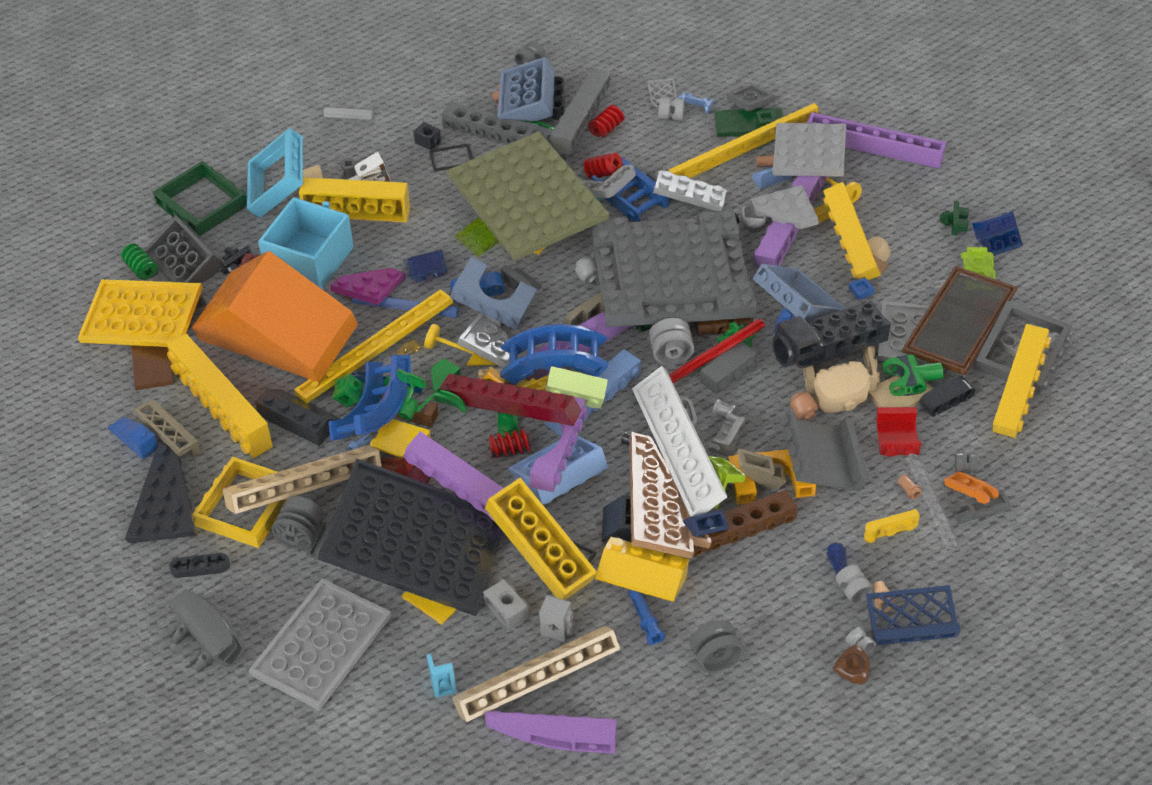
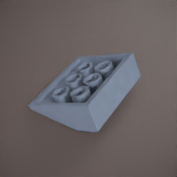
M547 57L501 71L498 103L499 119L538 121L552 116L554 69Z

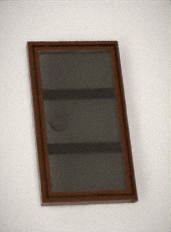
M955 266L905 343L902 353L914 355L916 358L929 363L939 362L943 368L966 375L986 342L1006 302L1011 301L1016 293L1017 287Z

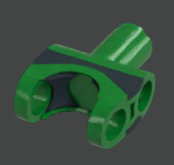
M914 355L893 357L884 361L881 366L885 374L900 377V379L889 385L890 393L894 396L921 394L927 388L925 381L943 379L941 363L919 365Z

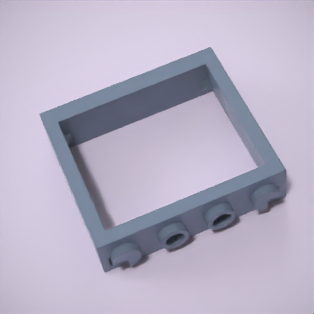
M762 263L753 277L754 281L796 317L802 316L805 321L846 309L800 269ZM805 305L808 306L807 311L803 309Z

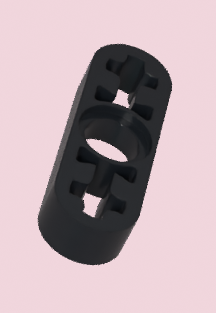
M214 553L176 558L170 562L169 568L173 577L184 578L226 572L230 567V561L225 553ZM198 563H205V566L201 569L194 568Z

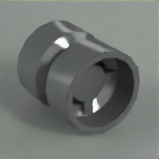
M531 41L515 54L514 60L519 66L545 57V51L538 42Z

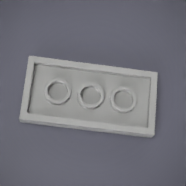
M660 170L653 193L718 212L722 211L727 190L720 186H712L703 181H695L686 176H678L669 171Z

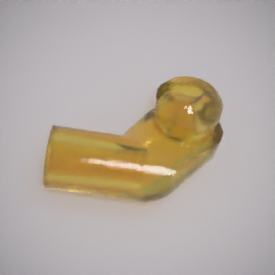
M411 340L400 346L395 355H406L410 350L416 353L420 345L415 340Z

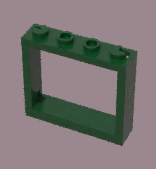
M204 161L199 162L153 191L155 203L173 218L177 216L182 219L199 236L247 206V196L244 191L240 190L232 181H228L223 174L215 171L212 166H209ZM206 178L228 195L231 200L198 220L171 198L199 180Z

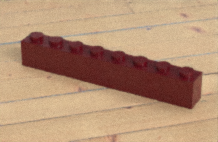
M448 374L440 387V390L451 392L460 397L465 406L574 426L582 412L574 396L460 375Z

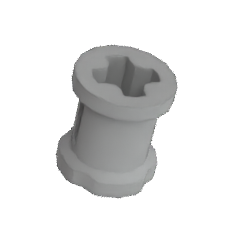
M718 399L715 402L712 414L725 418L727 414L735 415L737 405H729Z

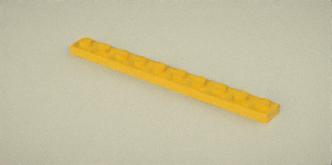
M815 103L675 166L669 169V172L678 176L692 178L774 140L777 123H807L812 112L818 114V106Z
M440 289L333 362L320 383L308 379L294 389L295 394L308 404L334 386L340 377L343 378L347 374H351L453 304V299Z

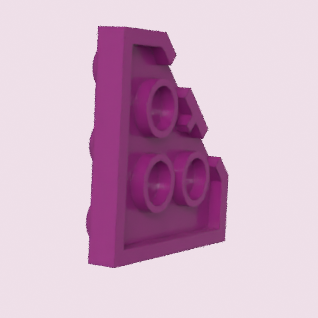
M392 268L338 277L330 285V289L338 294L379 305L406 279L405 272Z

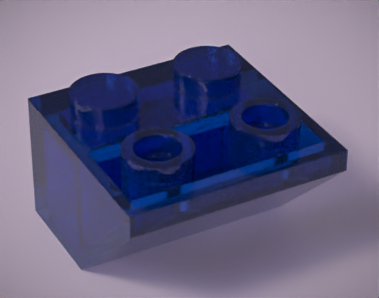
M1013 211L1000 213L972 223L976 239L983 247H987V252H992L994 256L1023 246Z

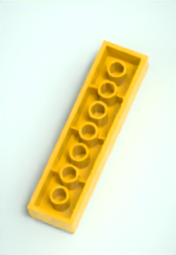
M187 334L167 344L169 351L167 356L172 362L170 367L173 373L180 375L182 383L190 387L194 397L198 396L200 398V402L205 409L207 407L210 409L212 417L220 421L224 431L228 430L230 432V436L235 443H240V447L245 454H249L254 459L273 448L268 423Z

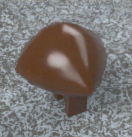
M853 645L841 654L833 670L844 679L854 684L863 685L868 680L870 674V661L866 652L860 646Z

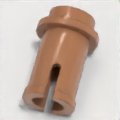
M774 154L756 156L757 168L764 166L773 167Z
M902 475L898 479L897 483L907 492L908 498L917 499L921 495V487L916 485L908 475Z

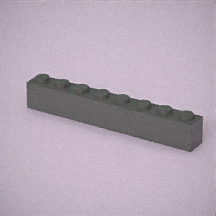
M591 68L590 72L585 75L584 82H581L579 90H576L574 98L570 100L569 107H566L564 115L560 117L559 124L555 125L553 134L551 133L549 136V143L556 152L571 155L610 86V71Z

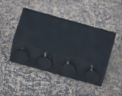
M266 389L255 401L257 412L263 419L318 446L330 435L328 422L341 419L315 405L306 404L300 398L282 389Z

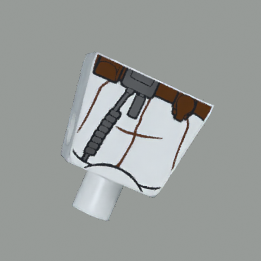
M378 152L356 164L354 168L357 175L348 179L391 182L384 162Z

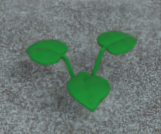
M402 369L397 370L398 378L411 385V388L406 387L408 390L406 398L397 413L401 418L411 421L415 412L419 413L434 397L442 403L458 408L465 414L466 406L463 400L445 390L434 392L418 407V401L411 397L415 393V386L425 388L426 382L413 373H407ZM390 377L385 378L384 386L389 385Z

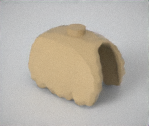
M850 361L849 364H837L828 370L821 369L814 380L816 394H812L818 404V408L825 413H838L845 410L851 411L857 405L865 402L871 383L868 369L861 362Z

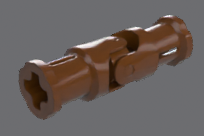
M738 318L696 321V330L698 336L708 333L716 335L726 333L725 331L730 329L729 324L732 322H736L738 326L741 324L748 326L754 322V319Z

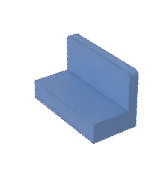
M772 167L752 174V179L760 189L791 179V176L773 175Z

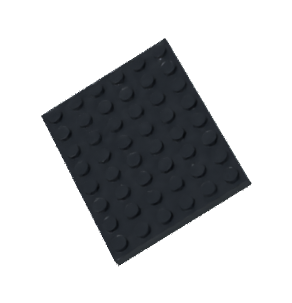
M356 458L318 560L476 616L503 531L489 515L475 509L471 503L459 498L454 493Z

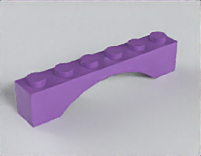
M574 397L582 410L574 426L559 424L563 432L560 441L551 451L535 460L530 472V488L554 492L556 485H560L561 472L566 470L567 458H570L572 455V445H576L578 432L582 430L583 419L587 418L588 408L585 407V399Z

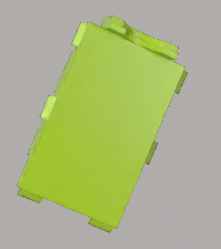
M967 247L966 252H962L961 259L963 260L964 269L995 279L996 272L993 269L994 255L992 252H987V247ZM965 280V286L967 291H996L994 289Z

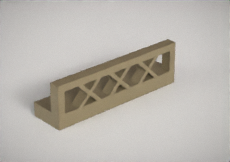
M154 399L134 409V414L178 456L188 452L194 458L200 454L198 440ZM148 409V414L142 413Z

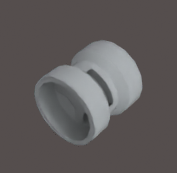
M862 627L855 628L846 637V642L849 646H860L866 654L870 653L876 645V642L871 637L866 636V631Z

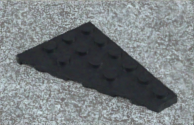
M167 444L158 445L125 537L128 543L198 535L194 523L195 517L193 516L192 504L187 493L188 488L184 471L181 468V459Z

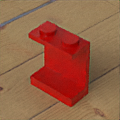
M877 407L876 427L880 455L892 457L895 455L914 456L920 454L921 440H918L916 407Z

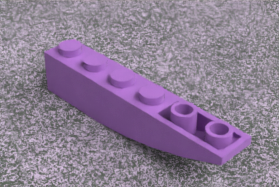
M485 711L487 727L529 743L569 751L615 754L617 720L589 718L586 716L568 717L566 715L550 716L541 713L534 715L521 712Z

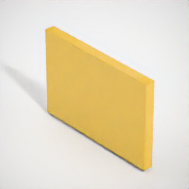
M405 592L402 595L403 600L408 601L442 625L457 611V609L409 592Z

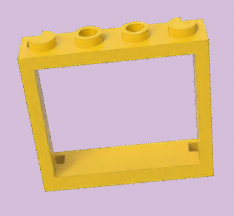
M232 456L228 464L224 465L219 477L215 478L210 490L204 494L199 506L195 508L193 513L195 526L259 548L270 532L277 516L280 514L286 499L269 503L251 531L209 517V515L224 495L223 489L230 486L237 474L257 479L277 473V471Z

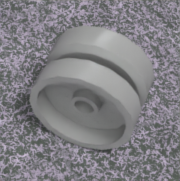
M668 318L661 320L653 325L649 331L653 357L657 362L663 365L680 364L692 356L694 344L691 338L690 327L682 319Z

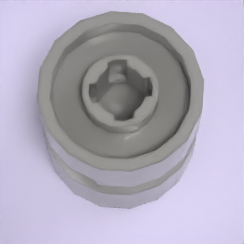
M661 97L659 119L668 120L672 117L673 120L683 121L685 99L675 98L671 100L668 97ZM672 106L675 107V112H671Z
M849 565L843 568L836 576V582L842 591H845L844 593L851 604L855 605L865 601L866 594L873 593L874 591L867 578H864V574L858 565Z

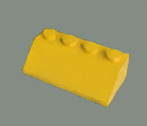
M611 537L603 550L595 579L674 602L687 578L689 559L634 546L631 542Z

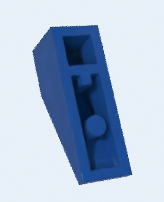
M122 417L108 427L114 435L143 460L156 451L158 445L155 435L143 424Z

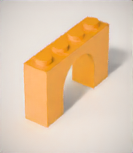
M789 449L755 452L772 457L773 463L783 465L784 473L791 480L795 498L815 496L816 484L796 481ZM738 454L728 456V462L743 472L740 468ZM746 475L744 483H731L736 505L756 501L757 490L754 480Z

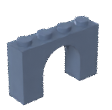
M471 257L456 281L450 298L517 330L534 299L537 289L520 282L510 298L505 300L490 298L483 293L479 285L488 265Z

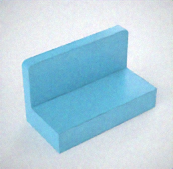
M431 654L426 655L435 698L456 693L452 663L434 667Z

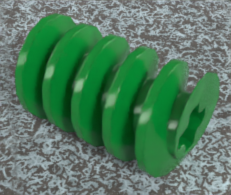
M131 243L123 248L121 259L139 279L145 280L156 274L158 265L140 246Z

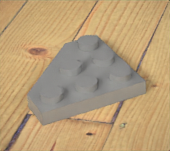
M802 185L751 199L756 216L764 217L765 215L771 217L776 222L795 224V227L799 229L819 224L818 217Z
M480 313L459 337L457 344L502 368L510 364V354L501 349V346L509 340L506 332L502 331L500 327L501 322Z

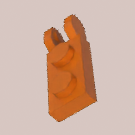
M960 471L944 479L945 486L964 493L969 497L976 498L979 503L987 504L990 498L995 499L999 496V491L995 487Z

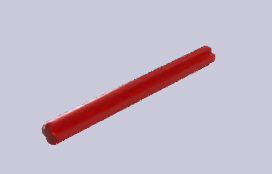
M757 319L668 374L672 383L674 384L765 328L763 320Z

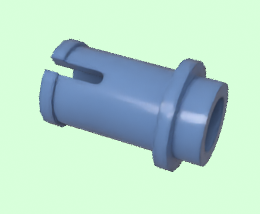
M366 434L355 442L351 441L350 445H348V450L370 445L372 437Z

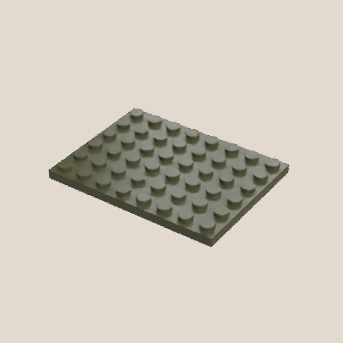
M540 132L446 170L449 179L513 260H517L609 219L607 210Z

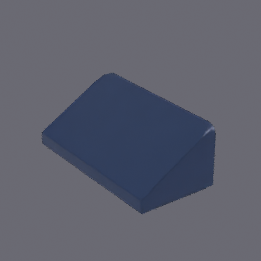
M722 509L691 516L683 520L695 537L728 529Z

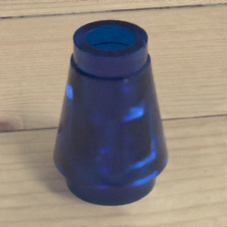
M841 543L829 545L826 555L837 575L843 568L847 567L846 548Z

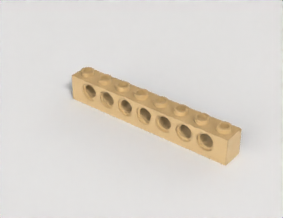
M366 445L224 488L223 494L226 508L237 514L289 498L290 496L347 480L356 458L381 467L379 450Z
M603 626L452 698L459 716L468 722L485 714V711L489 712L618 651L620 647L614 631Z

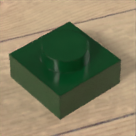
M773 110L756 112L759 128L776 121Z

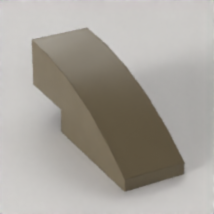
M740 448L737 450L740 468L752 480L774 490H778L786 483L783 465L773 463L772 457Z

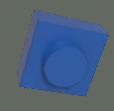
M865 277L849 283V290L858 300L874 294V287Z

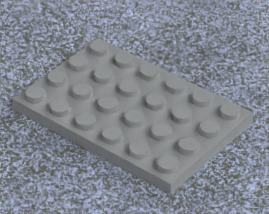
M322 578L249 669V674L320 711L391 618V611Z

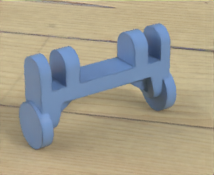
M686 92L678 96L679 99H685V103L704 107L707 114L714 103V99L708 101L706 97L700 99L693 97V94L690 93L687 95Z

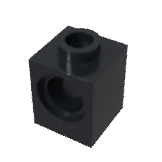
M421 123L413 131L415 144L432 150L441 142L440 129L428 123Z

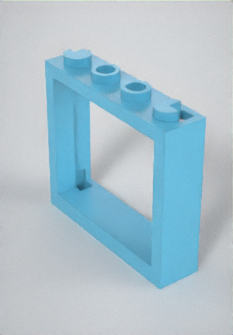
M291 128L287 129L248 161L247 210L258 217L264 216L303 185V137ZM285 155V177L264 193V171Z

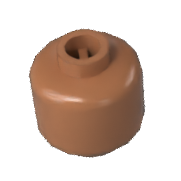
M800 391L791 397L789 407L793 408L797 419L809 421L816 416L815 412L818 410V404L810 393Z

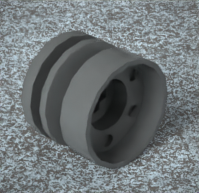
M290 496L285 500L280 514L272 526V533L278 541L286 546L307 549L310 547L316 531L324 519L323 510L315 502L305 497Z

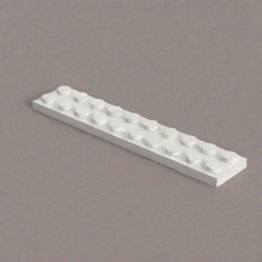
M661 366L633 387L632 390L690 516L704 514L726 499L727 495L666 369Z

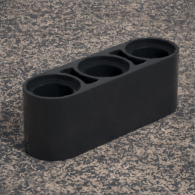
M555 76L553 114L551 118L553 120H560V117L565 112V81L562 77Z
M958 376L926 392L920 398L919 404L932 417H935V414L939 415L970 399L975 394V388L963 376Z

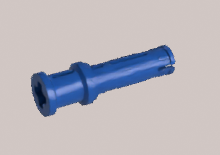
M630 589L628 595L640 617V627L647 635L648 644L653 645L662 642L665 639V633L660 630L658 626L659 621L652 615L643 594Z

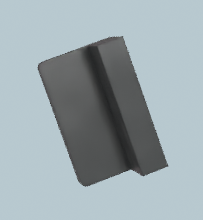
M507 265L501 268L503 282L514 290L517 289L520 282L537 290L542 287L539 282L519 268L513 270Z

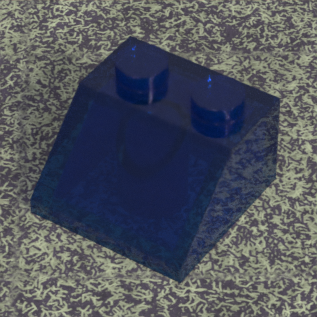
M442 250L403 259L410 280L415 279L416 282L426 280V276L433 275V278L444 276L443 272L448 271Z

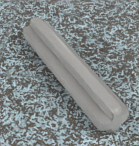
M325 107L324 117L372 120L373 111Z

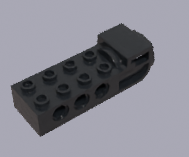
M871 301L809 321H805L802 316H798L778 323L777 333L773 338V350L776 359L783 367L796 364L799 368H807L888 341L891 323Z

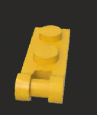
M917 509L868 522L865 526L864 540L867 543H873L879 537L893 536L897 532L913 530L918 527L920 515Z

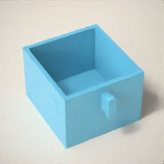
M294 197L258 241L261 255L267 251L272 252L321 289L325 287L354 248L348 214L330 209V204L326 201L320 206Z

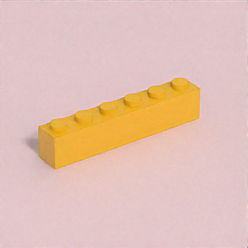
M841 182L823 190L825 194L823 201L826 207L831 209L828 214L831 221L836 222L834 229L837 236L841 235L842 239L839 242L842 249L847 250L845 257L848 264L852 263L853 268L850 270L854 279L865 277L869 281L880 276L881 273L844 183Z
M1026 324L993 422V432L1016 438L1018 432H1022L1024 425L1022 417L1028 413L1030 404H1027L1029 398H1033L1035 392L1033 384L1034 381L1038 382L1040 377L1039 365L1044 364L1046 358L1044 350L1045 348L1049 349L1051 343L1049 329Z

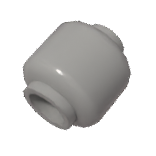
M592 257L581 258L576 263L575 273L583 283L595 284L599 281L596 260Z

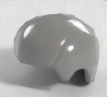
M750 205L742 208L741 221L745 226L757 229L766 224L768 216H756L753 207Z

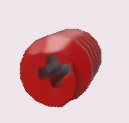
M612 104L588 123L589 131L597 138L600 136L606 137L607 134L625 120V116L616 105Z
M616 152L587 158L583 163L584 172L590 179H592L593 175L597 178L611 176L623 166L622 158Z
M524 429L520 430L519 435L516 430H513L512 436L505 432L504 438L500 433H497L496 439L492 434L489 435L492 457L493 453H495L497 458H500L501 452L504 453L505 457H508L509 451L514 456L516 449L523 454L524 448L531 453L528 432L527 434L525 433Z

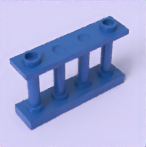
M622 158L623 166L632 165L626 159ZM634 166L636 176L614 196L604 199L626 215L629 221L640 222L641 213L655 204L665 209L669 206L670 198L653 193L656 183ZM593 175L592 181L605 182L609 177L601 181ZM632 186L640 189L625 199L619 195ZM644 195L651 198L637 208L631 205L632 202Z

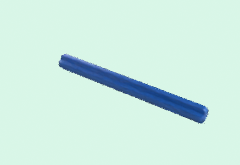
M386 297L379 305L352 298V303L404 311H409L421 303ZM448 306L437 315L456 318L459 312L458 307Z

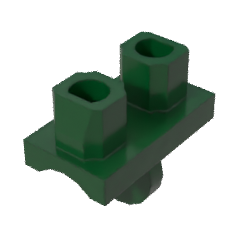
M954 201L952 212L946 210L940 214L939 221L945 226L952 224V236H957V231L967 232L969 208L959 207V201Z

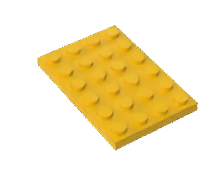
M101 279L79 333L78 340L80 343L167 347L168 343L186 334L203 287L201 283Z

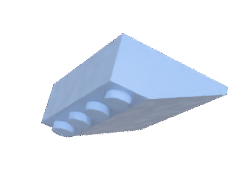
M578 436L576 445H572V455L570 458H567L566 470L561 472L560 485H556L554 492L530 488V472L535 460L551 451L560 440L512 465L508 470L516 480L521 478L541 504L550 503L553 498L566 494L571 488L584 484L587 479L600 475L602 471L608 468L602 447Z

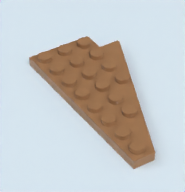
M631 432L629 450L632 545L692 558L694 545L709 548L711 539L708 534L695 537L684 524L683 520L691 516L669 468L652 438L647 435Z

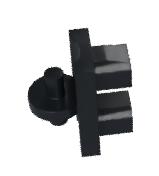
M248 246L240 251L238 248L233 250L230 247L225 248L221 272L223 274L227 272L230 274L231 271L239 267V264L251 261L253 259L250 255L251 249Z

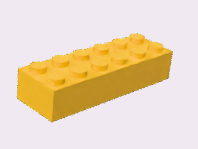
M303 177V185L300 186L299 190L301 200L322 206L324 201L329 202L330 209L348 214L349 219L390 222L408 221L410 200L407 183Z
M521 478L488 499L485 507L486 511L556 598L566 600L593 581L597 571Z

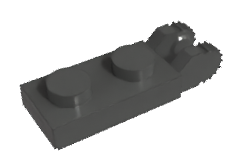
M1000 489L998 490L999 496L995 499L990 498L987 504L979 503L976 498H970L951 507V512L953 515L962 513L958 515L956 521L959 524H963L972 519L975 520L1008 510L1011 504Z

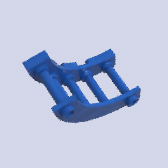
M565 324L545 325L523 331L501 346L502 350L510 354V364L500 371V377L516 385L526 377L535 374L536 370L543 368L550 370L551 366L561 369L562 367H572L575 371L598 377L608 368V362L598 357V347L607 340V336L589 328ZM556 341L570 342L571 350H556ZM549 342V350L535 353L536 345ZM578 344L590 347L591 354L578 351ZM527 350V355L518 359V355Z
M410 355L391 356V364L384 366L383 362L366 363L365 387L358 404L345 417L328 422L331 441L344 439L355 433L356 435H362L377 431L397 415L408 390L406 389L407 383L401 381L396 372L398 369H402L407 373H411ZM391 372L389 385L382 386L383 374ZM382 394H384L383 398H382L381 401L379 402L380 396H381Z

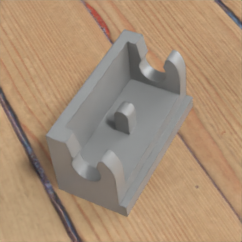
M727 414L726 418L733 422L729 420L723 422L717 436L711 441L712 444L709 446V450L730 456L745 429V418Z

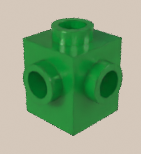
M347 374L343 378L340 377L334 385L333 399L347 408L361 398L364 383L351 374Z

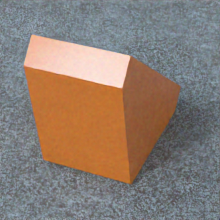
M267 251L231 271L194 323L192 329L201 341L242 356L245 354L256 361L320 383L358 323L351 310L275 254Z

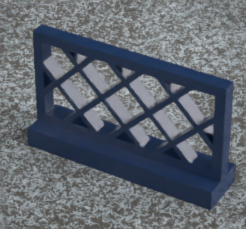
M950 585L866 594L873 634L872 639L876 642L875 646L955 638L961 632L960 624L957 623ZM937 592H946L947 600L944 604L933 598ZM922 594L928 600L923 606H920L912 600L915 595ZM901 596L907 601L902 609L891 602L894 597ZM880 598L886 603L881 611L873 606L872 599ZM930 601L940 607L935 616L925 609ZM909 603L919 609L914 618L904 611ZM888 605L899 612L893 620L883 613ZM944 610L950 615L951 622H943L937 616ZM921 612L932 619L929 624L923 625L916 620ZM902 614L911 622L908 626L901 627L895 621ZM879 617L890 623L886 629H877L876 621Z

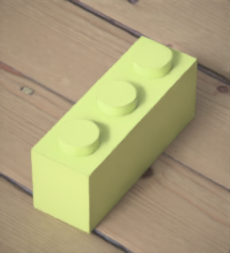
M551 366L545 391L585 399V405L588 407L601 409L608 380Z

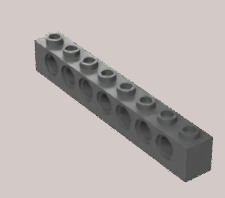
M451 101L442 112L443 126L505 144L513 143L536 132H540L549 142V136L554 132L552 129L520 120L499 119L498 114ZM558 153L563 160H566L569 156L568 154Z

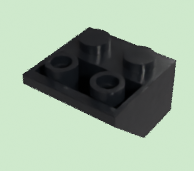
M623 495L603 507L602 542H608L613 537L632 543L630 495Z

